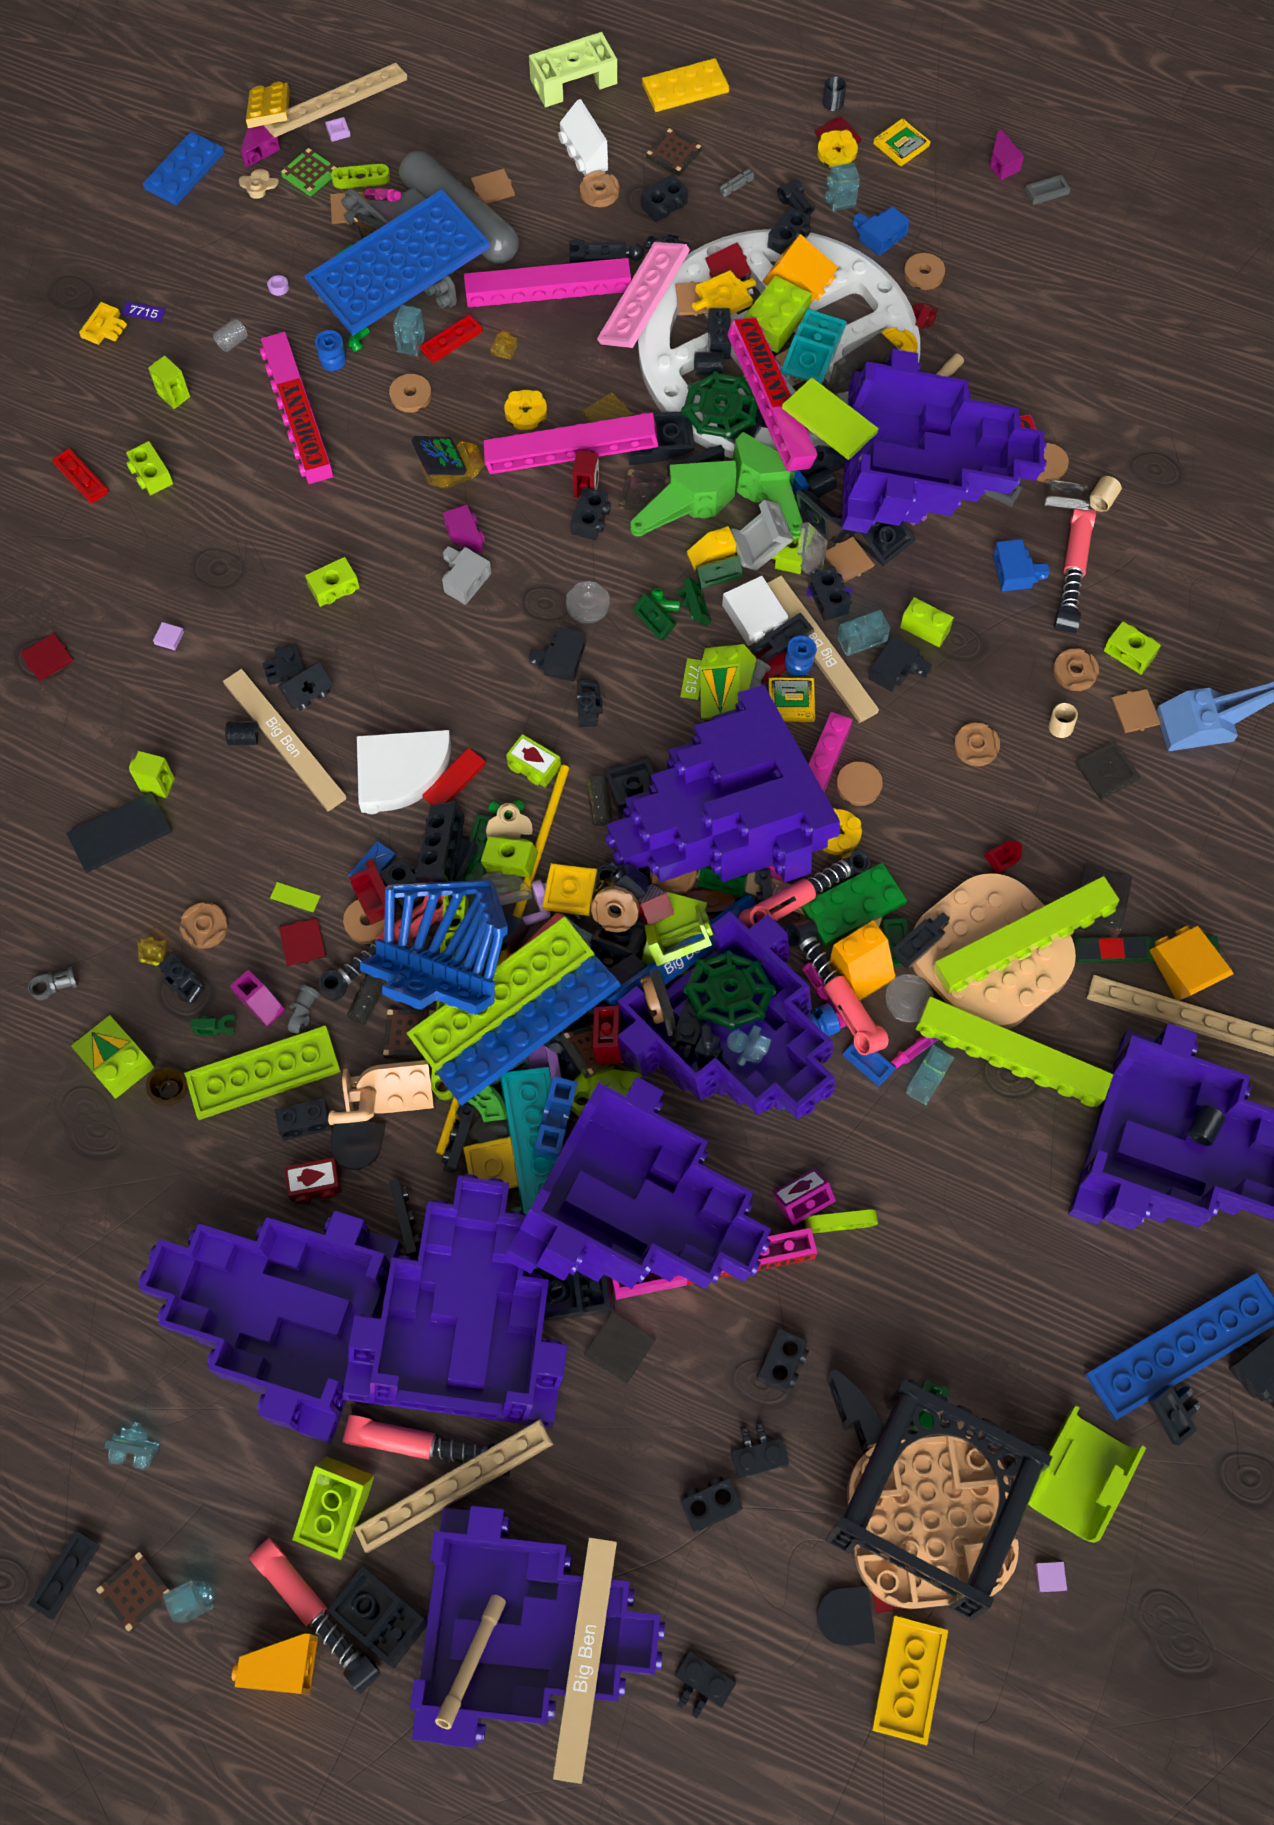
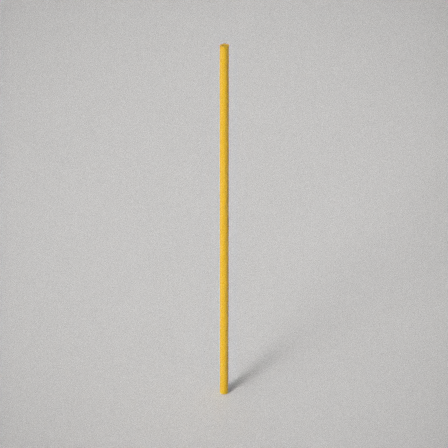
M566 765L560 766L537 837L535 848L538 855L531 878H524L513 915L520 919L522 918L531 890V882L534 880L569 772V767ZM505 949L500 952L496 967L510 955L511 951ZM453 1097L437 1146L436 1153L443 1155L445 1149L448 1148L450 1142L449 1135L457 1120L455 1113L460 1103L455 1097Z

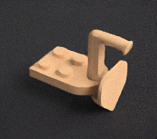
M427 1060L376 1065L366 1069L360 1076L354 1077L350 1076L348 1069H343L342 1082L346 1112L331 1110L328 1121L330 1125L361 1122L372 1118L374 1113L434 1108L429 1063ZM359 1101V1110L354 1111L353 1102Z

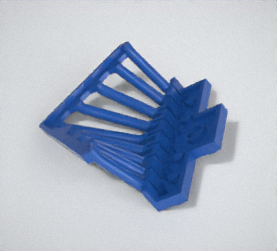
M492 880L392 884L385 888L384 941L381 939L376 940V954L360 962V971L370 974L372 977L388 981V983L382 986V995L411 1005L415 1009H423L438 1000L446 1003L448 1006L465 1010L469 1014H479L494 1004L495 981H493L503 937L507 935V922L494 882ZM466 894H476L444 952L437 955L462 897ZM441 895H452V899L429 949L422 952L438 898ZM418 896H429L414 946L407 949L414 899ZM405 897L399 941L397 945H394L395 898ZM490 945H491V949H490V953H489V957H488V961H487V966H486L485 974H484V976H481V975H482V972H483V968H484L485 962H486V958H487V955H488V952H489V948H490ZM467 951H468V954H467V956H466V959H465V961H464V964L461 965V963H462V961H463V959H464V957H465V955H466V953H467Z

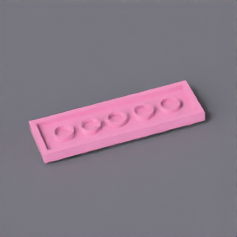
M653 243L599 334L597 340L600 344L634 347L689 253L690 249L687 244Z

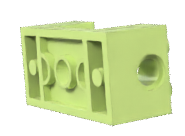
M602 32L529 55L530 80L545 107L563 102V83L592 73L599 90L617 84V58Z

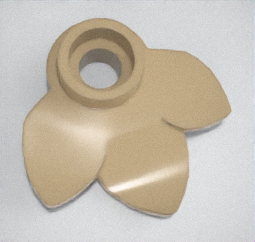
M257 169L251 173V176H241L239 178L240 186L245 188L252 198H262L265 196L266 190L275 188L279 183V179L269 178V173L265 169Z
M512 803L501 805L497 810V816L489 820L486 828L487 839L488 836L496 838L497 836H504L511 840H519L521 834H532L530 819L520 814L518 807ZM507 810L512 813L510 819L504 817V813Z

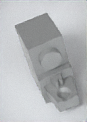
M448 546L443 552V558L450 563L449 566L452 569L443 576L444 592L466 605L491 575L490 562L466 547L459 552Z

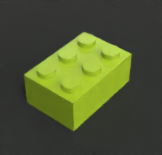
M775 275L743 319L756 317L763 328L764 336L767 343L770 344L771 350L778 353L803 320L806 310L810 309L812 293Z

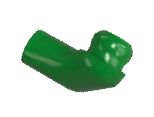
M367 327L353 336L352 334L349 335L348 346L352 348L353 352L363 348L359 340L370 333Z
M655 588L651 591L652 596L665 611L679 612L680 600H667L663 596V590L660 588Z
M493 800L488 810L497 815V810L502 804ZM520 800L510 802L518 807L521 814L524 810L523 802ZM509 810L504 813L506 819L512 817V813Z

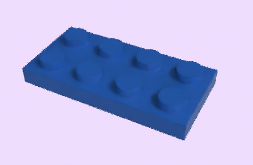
M191 131L143 182L144 189L177 206L224 154L223 147Z

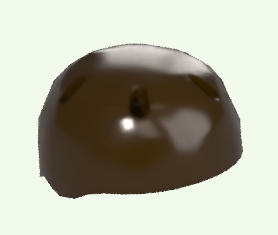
M165 1067L156 1069L147 1078L146 1092L154 1103L160 1106H173L185 1097L187 1093V1080L184 1074L175 1068Z

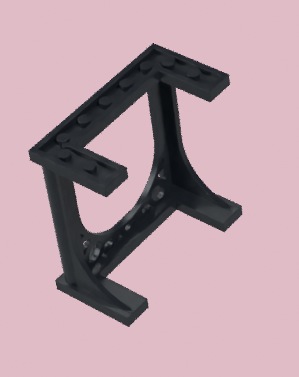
M904 1379L889 1400L886 1408L891 1410V1413L844 1516H841L834 1524L825 1541L848 1554L859 1545L952 1595L953 1597L948 1608L973 1621L991 1608L994 1598L990 1595L1040 1474L1049 1467L1053 1456L1047 1454V1450L1037 1444L1030 1445L1022 1441L1020 1435L997 1428L995 1422L972 1415L970 1409L947 1402L948 1399L945 1396L936 1392L932 1394L924 1390L920 1383ZM921 1411H926L931 1415L933 1419V1427L931 1429L924 1428L919 1422V1413ZM939 1418L942 1422L949 1423V1428L941 1427L939 1425ZM911 1421L914 1428L917 1430V1434L913 1435L908 1433V1430L912 1428V1426L909 1425ZM967 1432L972 1435V1438H967L965 1433ZM945 1435L969 1443L986 1458L997 1480L999 1492L997 1511L967 1583L866 1530L898 1457L909 1445L924 1437ZM990 1444L992 1445L991 1448L999 1449V1451L993 1454L988 1451L987 1446ZM1001 1456H1013L1006 1469L998 1466V1459ZM1015 1475L1014 1480L1010 1479V1486H1008L1003 1480L1004 1476L1010 1477Z

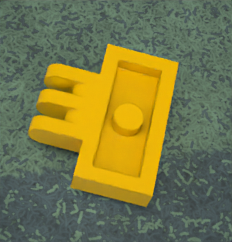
M100 302L79 333L81 338L99 345L104 337L116 341L118 335H121L122 329H125L127 324L123 320L118 319L121 315L119 309Z

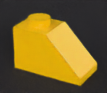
M729 526L707 533L687 551V556L694 571H696L695 566L736 555V542Z

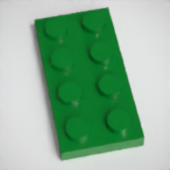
M880 863L820 894L812 901L801 906V910L806 918H810L816 923L818 937L824 946H827L867 925L871 921H875L906 904L907 899L884 864Z

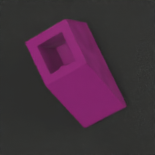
M264 125L248 128L240 150L244 166L247 168L280 150L278 138H274Z
M999 130L992 153L990 168L1002 180L1021 171L1024 156L1021 150L1017 149L1012 143L1010 137L1006 136L1002 130Z
M468 505L443 512L444 525L451 542L478 553L483 552L484 534L481 529H477L478 521L474 512L470 513Z
M249 970L230 985L235 996L267 1027L285 1012V1009L271 992Z

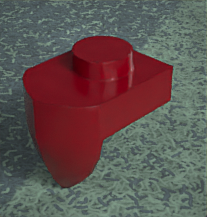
M927 303L912 305L917 320L915 325L921 329L932 326L936 319L938 308Z
M1007 841L988 851L984 857L995 873L999 874L1019 862L1023 850L1022 843Z

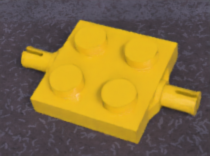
M731 270L696 285L695 292L701 300L692 303V307L695 309L694 311L705 307L707 309L730 308V315L752 306L753 299L747 292V289L756 286V281L754 278H750L743 282L736 278Z

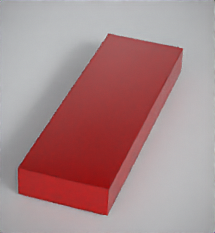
M469 314L421 344L420 350L434 363L482 333V326Z
M70 448L52 459L53 464L90 504H93L109 493L103 483Z
M468 748L422 795L423 799L430 805L450 802L486 765V761Z

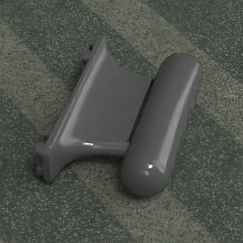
M421 150L407 153L400 162L399 178L408 189L401 194L400 200L390 202L388 199L369 200L350 188L345 191V197L341 199L342 205L348 210L344 217L350 225L355 222L354 218L361 221V224L378 230L377 227L381 228L442 189L490 242L491 248L481 253L485 259L494 264H503L511 261L518 252L520 241L515 229L433 156ZM357 225L359 233L363 236L360 226ZM454 271L424 290L428 296L435 294L438 305L443 309L446 306L452 308L457 304L455 285L452 281Z

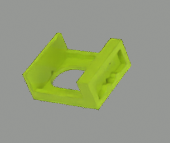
M699 905L695 906L698 917L697 921L659 935L654 924L645 925L648 947L657 966L712 945L710 936L714 934L710 926L711 923L706 911L701 913ZM697 934L704 935L698 941L664 954L663 947Z

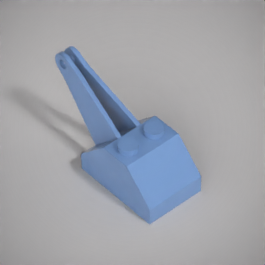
M1274 682L1228 695H1223L1211 688L1190 690L1159 705L1156 712L1161 722L1160 727L1167 750L1175 751L1234 742L1238 736L1234 724L1274 702Z

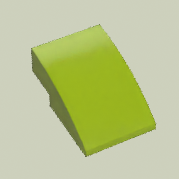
M667 892L674 914L654 923L658 934L661 935L698 920L695 906L699 905L702 913L707 910V902ZM683 940L663 947L664 954ZM646 941L642 962L648 966L655 960ZM687 968L679 975L684 976L687 972H689V968Z

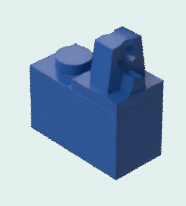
M893 206L886 211H882L878 217L874 215L869 219L859 212L853 218V226L860 234L859 241L878 256H881L907 235L910 222L907 217Z
M1023 539L996 543L993 557L1001 592L1030 589L1033 583L1048 578L1050 573L1048 564L1032 563V559L1029 558L1028 548H1024Z

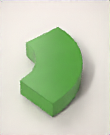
M491 1085L467 1101L474 1105L481 1113L483 1122L507 1119L505 1103Z

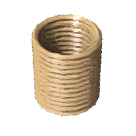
M1111 476L1101 477L1088 498L1090 506L1100 512L1108 511L1122 489L1121 484Z
M1060 703L1054 707L1049 722V731L1052 735L1059 738L1071 735L1078 716L1077 709L1069 703ZM1058 718L1066 719L1069 722H1061L1058 720Z

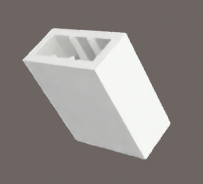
M763 576L723 594L722 606L748 646L754 643L757 644L764 639V636L788 621L787 613Z

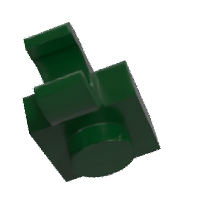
M225 1015L221 1020L217 1021L211 1016H200L199 1019H191L190 1028L195 1036H220V1033L234 1035V1028H227L226 1025L229 1022H236V1018L234 1015Z

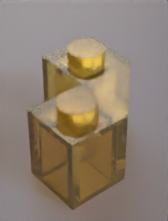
M460 441L456 446L467 469L464 475H427L421 463L420 466L429 485L446 489L471 480L478 475L486 464L477 445Z

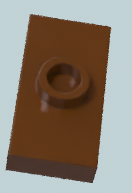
M715 890L687 892L688 898L707 902V915L720 914L735 903L734 895Z

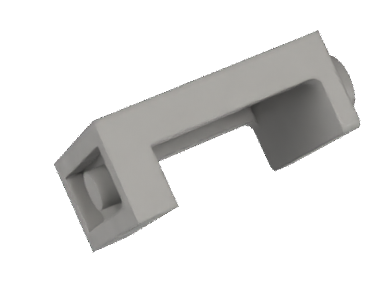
M764 500L759 504L762 513L742 530L733 528L730 530L736 542V551L741 565L753 570H758L793 541L780 505L768 500Z

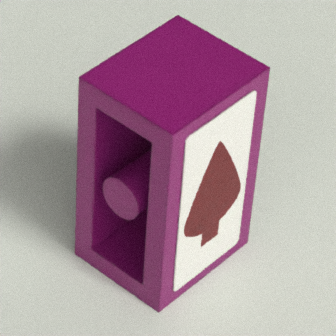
M815 1168L772 1192L780 1213L792 1226L836 1201L829 1182Z

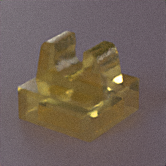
M502 330L501 334L498 333L494 340L491 354L511 360L518 345V339L511 337L510 332Z
M153 937L140 939L138 942L139 962L158 966L165 959L166 940L159 942L155 941Z

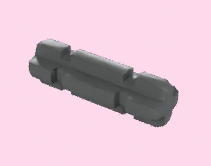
M746 169L727 181L728 184L726 182L719 187V193L723 197L728 196L731 192L752 181L754 173L751 169Z

